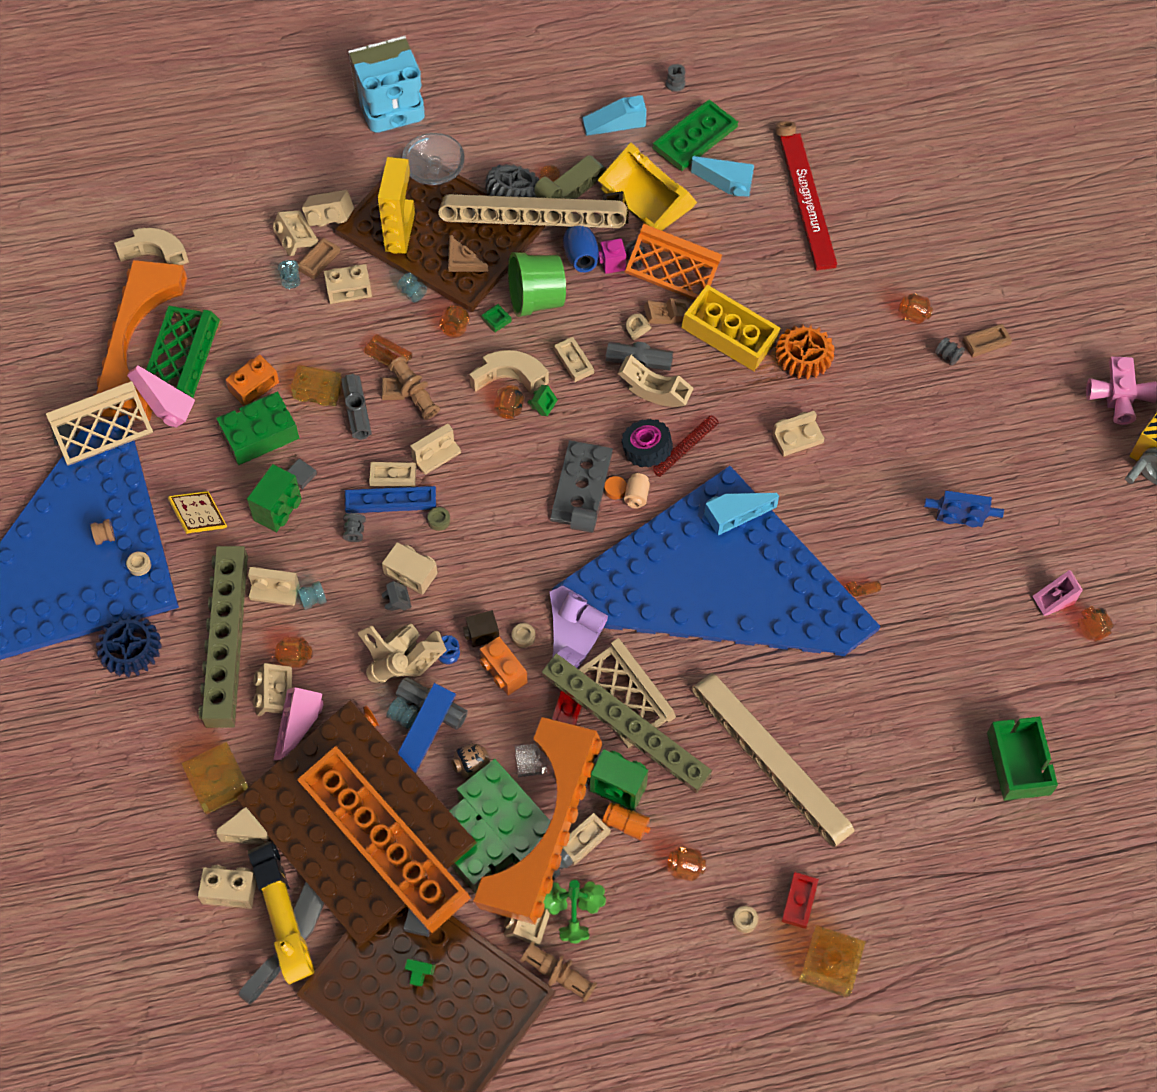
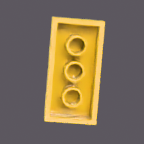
M706 285L686 311L681 327L752 371L757 369L776 343L781 329L709 285Z

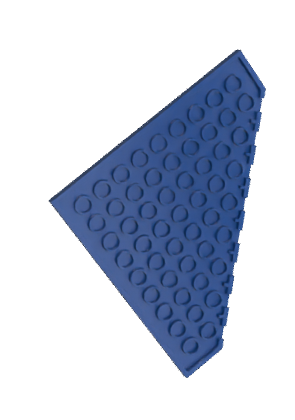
M128 415L118 417L116 420V424L125 428L128 427L130 422ZM99 422L94 432L106 436L110 425ZM92 425L84 426V428L91 430ZM113 427L109 438L118 441L123 438L125 431ZM81 430L74 441L84 444L89 433ZM92 435L87 446L97 449L101 447L104 439ZM135 440L69 466L64 456H62L0 541V660L103 630V627L110 628V620L117 623L119 622V616L126 620L128 615H131L134 620L138 615L141 618L179 608ZM71 443L67 450L69 458L78 456L82 447ZM106 519H110L115 541L110 542L107 540L103 541L101 545H96L91 530V523L96 522L99 524L103 523ZM134 552L146 553L151 561L150 570L142 576L131 574L127 568V558Z
M731 466L725 468L552 588L554 590L565 586L587 600V604L608 615L604 626L606 629H632L641 633L656 634L658 632L675 637L703 638L702 640L721 642L726 640L735 641V644L752 646L761 644L769 645V648L802 649L804 652L835 653L838 656H845L879 631L881 627L772 510L717 535L704 515L705 505L708 500L724 494L755 493Z

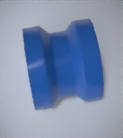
M450 635L442 636L441 638L447 651L438 660L443 664H453L460 657L458 640Z

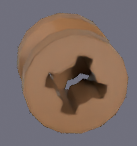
M106 519L103 523L99 524L96 522L91 523V530L96 545H101L103 541L107 540L110 542L115 541L110 519Z

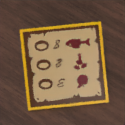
M209 491L168 497L186 534L227 527Z

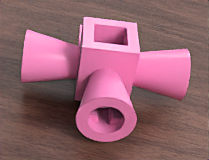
M1111 357L1109 360L1110 382L1107 383L1089 378L1086 386L1087 400L1107 397L1108 408H1115L1113 421L1120 425L1130 424L1136 420L1132 407L1135 399L1156 403L1157 382L1136 384L1133 358Z

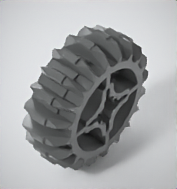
M508 164L504 166L498 165L497 167H492V170L488 172L485 190L488 196L536 198L534 189L539 178L535 176L534 172H529V169H523L522 166L517 167L514 164L512 166Z

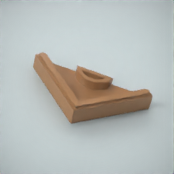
M449 235V272H488L487 263H483L465 245H461L454 239L453 235Z

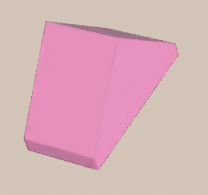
M1068 570L1033 595V598L1043 615L1047 616L1074 605L1082 592V588L1072 571Z

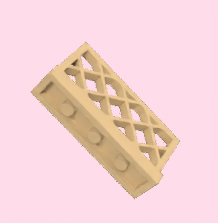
M132 381L46 413L68 466L153 433ZM134 398L137 404L134 413L123 410L122 407L125 401ZM111 408L117 411L112 422L101 418L104 409ZM138 411H140L142 417L137 416ZM120 412L132 417L127 428L116 424ZM90 416L95 419L91 430L79 426L83 417ZM135 419L143 421L147 428L139 433L130 430ZM98 421L110 425L106 436L94 432ZM68 424L74 428L70 437L67 438L59 434L57 427ZM113 427L125 431L122 439L116 441L109 438ZM77 428L89 433L84 444L72 440ZM92 435L104 439L101 447L94 449L87 446ZM62 439L65 440V441H67V443H66L65 446H64V443H63ZM70 443L82 447L78 456L69 458L67 450Z
M619 638L611 643V647L578 669L582 673H586L589 670L597 671L596 683L604 689H611L610 694L613 696L615 690L627 692L626 703L624 704L630 709L641 710L640 716L644 718L645 711L655 712L659 717L658 720L651 724L655 728H658L666 721L669 723L676 718L674 710ZM612 654L616 660L615 669L602 668L603 660ZM601 672L614 674L612 685L599 683ZM617 674L627 675L630 678L628 687L615 686ZM631 692L642 694V706L629 704ZM619 735V737L622 739V741L625 743L628 749L631 746H633L631 743H629L627 740H625L623 737Z

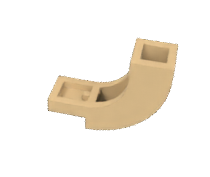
M512 350L497 351L484 356L483 366L475 368L469 374L470 386L475 392L500 378L518 380L530 394L538 390L541 385L549 384V371L540 361L526 353Z

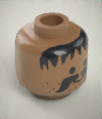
M477 743L457 748L454 759L451 760L455 773L459 772L464 778L472 777L490 762L486 749L483 746L480 747Z

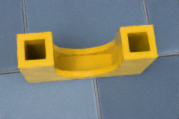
M387 157L378 203L386 252L407 253L415 215L414 201L405 199L410 176L409 159Z

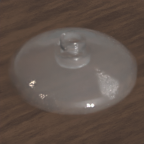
M427 133L414 138L407 144L402 154V159H409L410 177L417 182L429 185L442 184L452 180L461 172L465 162L464 151L459 142L441 133Z

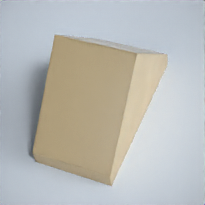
M246 807L217 829V836L221 842L262 845L271 841L266 830Z

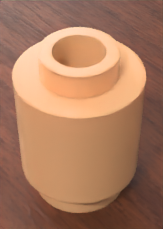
M635 473L628 479L624 501L631 508H640L646 505L650 487L649 479L646 475Z

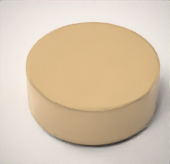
M134 552L127 558L126 565L131 574L142 576L150 570L151 561L146 553Z
M527 623L516 625L512 630L513 643L521 648L531 646L535 641L534 628Z
M741 906L734 912L733 925L739 932H752L758 924V914L752 907Z

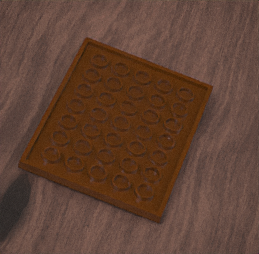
M410 148L402 157V159H409L410 167L405 199L414 201L415 210L407 253L385 251L378 203L382 179L352 211L348 220L341 223L335 229L336 235L472 313L507 273L510 254L512 252H525L543 231L545 225L447 222L442 220L439 216V208L444 196L450 194L488 196L487 191ZM449 235H453L454 239L461 245H465L476 254L479 260L487 263L488 272H449Z
M350 700L240 794L237 799L244 808L246 807L266 830L269 838L355 941L362 946L407 905L297 780L336 746L446 870L477 842Z
M408 906L402 909L362 946L346 931L296 995L421 1092H484L556 994L553 988L454 916L446 920L436 931L430 932L429 937L404 931L409 911ZM407 959L436 965L433 975L425 974L423 986L410 984L412 971L405 969Z

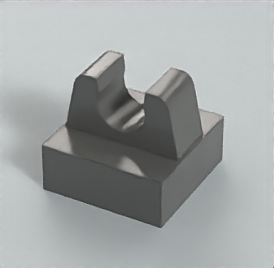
M395 581L386 585L387 590L382 593V598L390 599V603L384 606L385 609L390 611L401 609L405 611L412 607L406 586Z

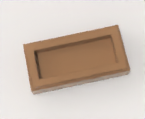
M323 238L297 264V270L314 280L340 253V247Z
M999 324L966 335L963 338V342L971 356L975 357L1011 345L1012 339L1004 325Z

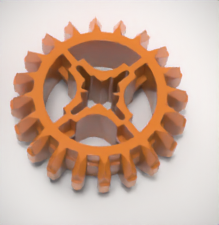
M803 323L800 328L794 325L792 330L786 329L784 334H781L776 344L777 350L775 355L778 358V365H783V371L789 370L790 376L794 373L797 374L798 379L801 376H805L808 380L810 375L816 378L819 373L824 374L826 369H829L834 359L835 348L832 345V338H827V332L820 333V327L816 330L813 329L812 324L808 328Z

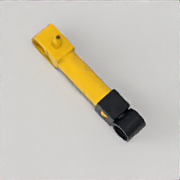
M271 840L248 850V856L253 866L258 890L264 896L276 938L274 946L281 971L287 983L292 984L314 974V967L306 941L301 937L287 891L290 887L284 868L280 864L282 863L280 853Z

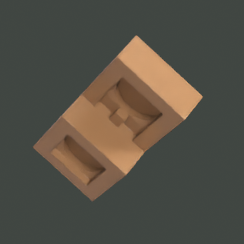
M670 298L666 303L647 301L644 305L647 320L653 324L683 322L684 314L690 308L688 300Z

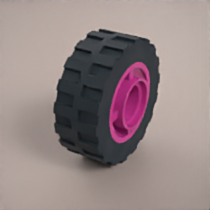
M656 419L634 422L630 427L626 428L625 433L622 435L625 457L633 465H638L639 467L659 465V463L664 462L670 456L671 450H673L668 426L666 427L665 423H661Z

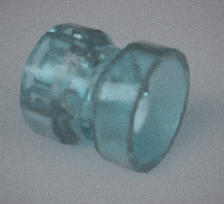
M407 273L399 280L397 288L402 293H406L407 298L411 302H418L426 294L427 286L422 282H418L417 277L413 273Z
M320 581L314 582L311 587L303 586L297 588L304 610L312 608L315 603L320 605L327 603Z
M397 697L390 705L387 717L393 721H400L402 727L409 729L412 727L420 709L414 705L409 706L405 699Z

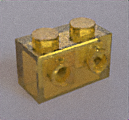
M298 365L291 384L293 398L301 402H315L322 406H336L342 389L341 373Z

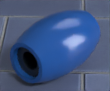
M579 225L568 226L564 233L563 247L569 263L579 272L593 270L597 265L599 257L596 237L588 227Z

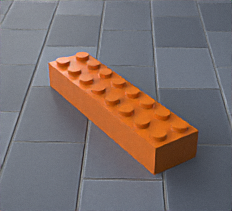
M336 746L297 779L431 933L436 931L471 899L462 886Z

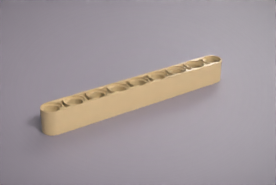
M446 195L443 197L439 208L440 218L447 222L546 226L579 225L598 228H620L625 224L627 206L622 201L480 195Z
M708 674L692 687L697 699L832 847H836L854 832V828L849 820L715 674Z

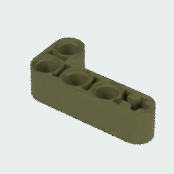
M588 155L554 182L546 176L542 177L535 186L536 198L577 199L599 182L598 179L606 171V167L591 155Z

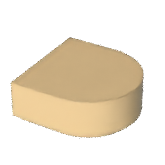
M641 314L631 315L626 322V329L634 341L652 328L648 320Z

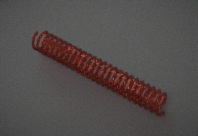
M709 415L692 433H689L687 437L671 450L670 456L664 462L662 461L658 466H653L654 473L658 477L664 475V472L666 473V470L674 466L676 461L678 462L683 455L688 453V450L690 451L695 444H698L702 437L704 438L707 433H710L714 427L719 425L718 419L715 416Z

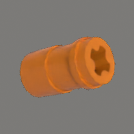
M610 802L602 821L606 826L623 831L624 834L641 840L645 833L649 834L651 830L648 827L650 817L636 811H630Z

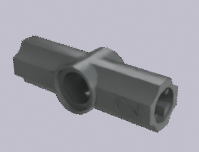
M635 342L632 345L608 343L606 361L623 364L625 357L632 355L646 368L671 370L673 351L654 349L644 342Z
M349 374L342 378L341 382L352 437L359 440L367 439L368 436L372 435L361 379L360 376Z
M406 677L399 684L396 696L415 706L420 711L432 687L428 689ZM452 703L443 723L458 730L465 722L468 711Z

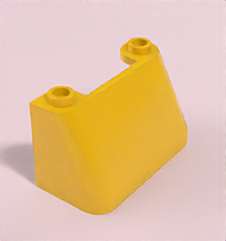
M632 143L624 149L598 179L603 185L600 189L606 194L624 191L628 208L646 225L661 231L690 211L697 203L685 188L675 183L653 164L648 157L640 153L639 149Z

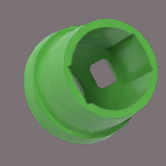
M512 252L510 254L508 284L511 304L517 317L531 315L535 311L558 308L564 305L566 279L563 263L559 255H527L525 252Z

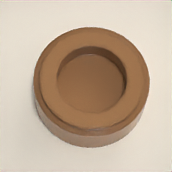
M783 121L776 124L777 135L790 136L796 133V124L794 122Z

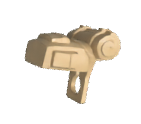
M412 623L394 630L384 640L373 626L358 632V635L366 644L374 659L366 670L368 679L371 682L384 683L389 678L401 676L406 672V667L408 666L406 655L413 650L417 644L416 640L420 635ZM367 634L375 638L376 644L368 639Z

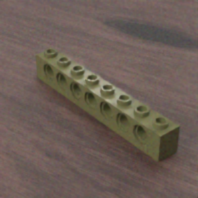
M217 546L216 555L212 556V568L215 571L214 576L210 577V588L213 590V594L208 599L211 618H207L206 621L209 639H205L204 648L205 653H207V661H203V675H206L205 683H201V697H204L203 705L199 706V719L203 720L206 728H235L248 563L245 546ZM232 570L230 574H224L226 571ZM226 591H231L228 595H222ZM224 612H230L227 616H220ZM228 633L226 637L219 638L221 634ZM222 654L226 655V657L223 659H217V657ZM225 676L222 681H215L217 677ZM223 698V700L220 703H213L215 699Z
M557 653L543 669L542 675L546 680L695 793L699 792L712 775V770Z

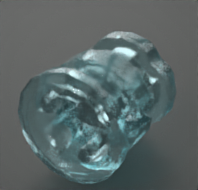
M285 260L278 265L282 286L287 289L295 288L301 283L298 270L299 264L294 260Z

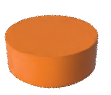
M610 477L605 482L604 492L610 499H621L625 496L627 483L621 477Z

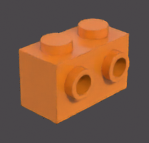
M261 355L250 359L246 365L232 372L225 379L229 392L243 406L252 403L279 383L277 371Z
M500 636L480 648V664L486 671L492 674L495 684L498 688H502L508 696L527 684V671Z

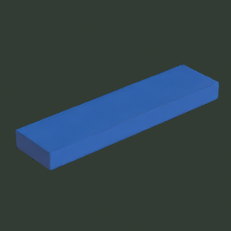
M436 486L345 490L346 513L414 511L436 508Z
M436 683L433 684L398 752L415 773H417L457 695Z

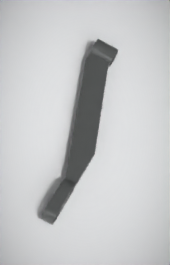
M307 882L294 908L300 935L305 941L312 934L324 906V902ZM277 953L266 960L240 990L239 997L247 1004H252L280 973L281 968Z

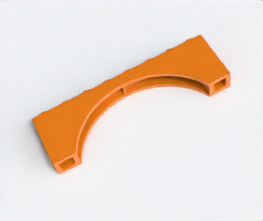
M133 260L131 269L129 268L127 271V284L122 289V302L117 307L118 317L112 325L113 335L107 343L108 353L102 361L103 371L97 379L98 389L96 394L131 382L127 376L129 372L127 350L131 336L140 321L151 310L165 301L183 295L187 281L184 265ZM135 387L148 421H150L153 410ZM135 399L125 401L122 409L134 413L137 407ZM107 408L103 410L101 416L114 418L117 411ZM138 411L137 416L142 417L140 411ZM120 412L118 417L124 416L126 414Z
M541 717L534 741L551 761L556 777L557 800L551 823L541 841L524 859L500 873L482 877L473 900L479 909L536 925L537 919L543 915L545 896L551 892L554 871L558 870L561 864V851L563 846L566 847L568 844L571 823H575L578 815L577 806L579 801L583 800L585 796V784L587 778L591 777L594 769L593 761L595 756L599 755L602 748V741L596 730Z

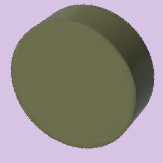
M442 507L431 509L427 515L428 525L436 531L446 529L450 525L449 512Z

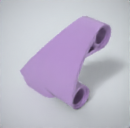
M561 586L550 591L554 628L553 657L557 653L578 669L602 632L608 615L587 604V600L565 586Z

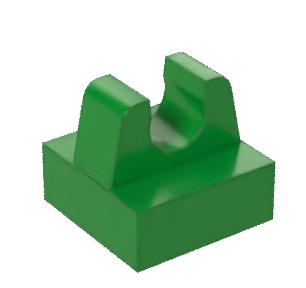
M541 385L538 390L534 391V397L532 400H528V404L532 409L537 410L541 416H548L558 399L548 385Z
M407 959L405 969L412 971L410 984L423 986L425 974L433 975L436 965Z

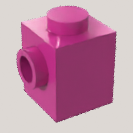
M622 238L601 242L598 260L603 265L605 274L626 270V252Z

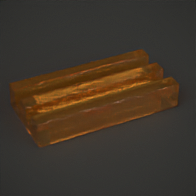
M378 334L364 348L365 354L387 366L399 357L392 353V351L405 357L407 361L412 358L411 352ZM377 342V343H379V344L385 346L386 348H382L381 346H379V345H377V344H375V343Z

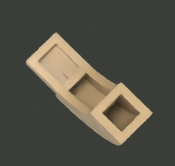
M161 229L133 230L135 237L115 242L121 262L142 255H156L161 257L167 264L182 265L189 263L185 248L179 239Z
M632 355L625 357L618 372V375L630 384L628 389L647 401L662 406H685L694 389L679 375L665 377L650 371Z

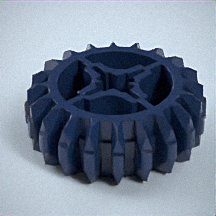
M128 615L126 620L119 616V622L117 623L110 620L111 627H103L104 634L98 635L100 642L96 643L97 656L101 659L102 666L107 667V670L111 673L115 671L119 677L123 673H125L126 677H130L132 672L139 676V670L141 669L148 672L147 665H155L154 658L160 657L159 649L162 648L161 636L157 633L155 625H151L147 619L142 620L139 615L134 620L131 615ZM134 633H140L147 637V639L135 637ZM111 653L123 655L124 659L115 658Z

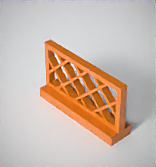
M643 224L624 273L696 300L699 295L693 292L691 286L699 283L703 289L706 285L711 286L722 254ZM643 242L650 245L652 251L642 254L639 247L640 243ZM662 251L669 252L672 259L662 262L658 253ZM655 255L659 264L649 267L645 258ZM687 259L691 267L682 270L678 261ZM639 260L642 261L645 267L641 271L631 268L632 264ZM674 262L678 272L669 275L665 266ZM703 266L712 269L710 275L703 278L698 268ZM661 267L665 277L657 279L651 271ZM694 270L698 280L689 283L685 273ZM681 276L685 285L675 286L671 279Z

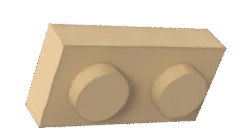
M574 337L554 345L555 353L574 382L594 374V368Z
M371 462L370 486L415 487L416 463Z
M593 813L571 832L566 847L563 846V849L571 857L573 865L575 866L611 833V830Z

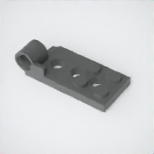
M569 440L550 521L569 524L570 529L594 532L613 448ZM583 462H590L593 466L589 469H584L580 465ZM585 481L588 483V486L579 488L576 486V483ZM574 500H580L583 502V505L581 507H574L571 503Z

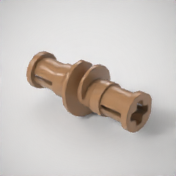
M398 357L390 363L388 368L396 374L400 384L403 386L401 395L406 398H412L413 403L422 412L424 420L434 417L440 411V407L434 404L429 393L425 390L428 382L423 381L420 383L422 376L416 375L411 371L405 357Z
M533 941L520 960L521 962L526 961L537 968L543 975L549 976V986L558 982L563 988L583 998L582 1001L584 1003L587 1002L597 985V982L594 981L592 983L579 975V972L570 969L571 959L563 964V955H561L559 960H556L553 955L547 954L536 947Z

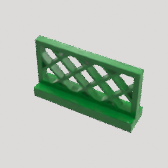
M168 306L146 371L153 375L159 372L161 380L166 383L178 375L179 382L176 389L194 398L220 319L209 310L201 312ZM173 314H181L183 319L172 324ZM199 317V324L191 328L189 321ZM186 324L189 331L178 336L176 329ZM173 332L176 339L165 344L164 339L166 335ZM192 336V344L185 348L182 341ZM179 344L182 351L172 356L169 349ZM166 352L169 359L159 364L157 362L159 355ZM185 355V365L178 368L175 361ZM172 364L175 371L165 376L162 369Z

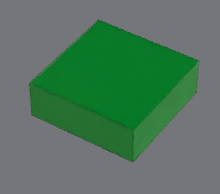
M499 304L481 315L482 320L495 333L512 322V317Z

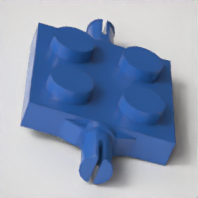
M945 491L944 496L939 500L926 498L924 507L938 509L937 521H943L947 524L958 523L969 527H982L987 517L1003 518L1004 515L1003 508L991 507L992 497Z

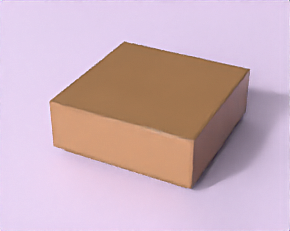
M398 377L382 378V400H405V397L401 395L403 386L400 384Z

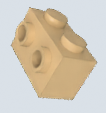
M348 190L309 196L302 209L308 225L320 227L328 223L336 222L340 224L347 221L354 210V206Z
M366 264L324 271L330 304L372 297Z
M398 542L382 562L385 575L422 595L438 574L437 565L431 557L427 555L422 556L416 553L411 546H403Z
M213 865L211 868L203 867L198 898L205 905L252 909L256 889L254 872L243 867L236 868V870H227L226 867L220 865Z

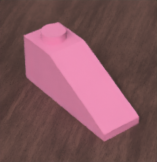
M136 366L128 372L127 376L156 416L162 419L165 424L178 427L186 421L195 402L193 398L140 366Z
M300 688L287 689L274 761H280L292 751L318 718V714L323 709L322 693Z

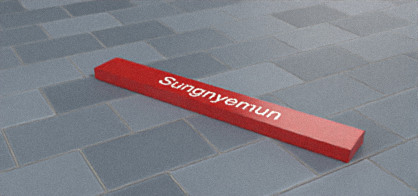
M801 134L780 136V143L815 269L818 271L837 268V260Z

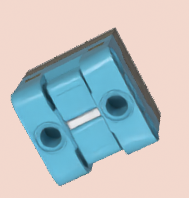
M405 36L348 51L354 91L368 127L372 132H383L424 119V103L419 92L422 87L420 70Z

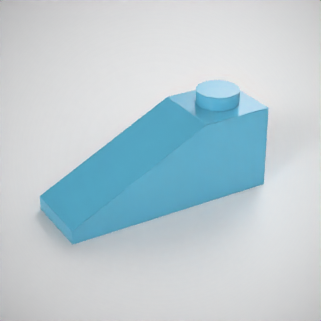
M643 96L621 98L583 117L586 135L646 127L647 110Z
M693 156L691 173L728 194L749 197L754 165Z
M777 493L724 494L720 497L715 496L706 503L704 515L717 535H720L777 508L779 495Z

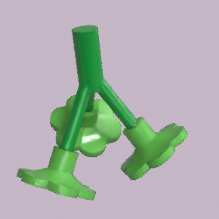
M571 880L569 891L567 892L558 883H553L551 892L545 896L543 902L545 905L544 909H548L550 914L556 915L560 911L566 910L568 906L567 897L571 899V919L567 927L559 929L560 940L579 943L581 940L589 939L588 927L579 926L577 899L579 898L578 906L581 910H587L591 914L597 913L599 907H603L606 904L605 889L602 885L587 882L584 888L579 889V881Z

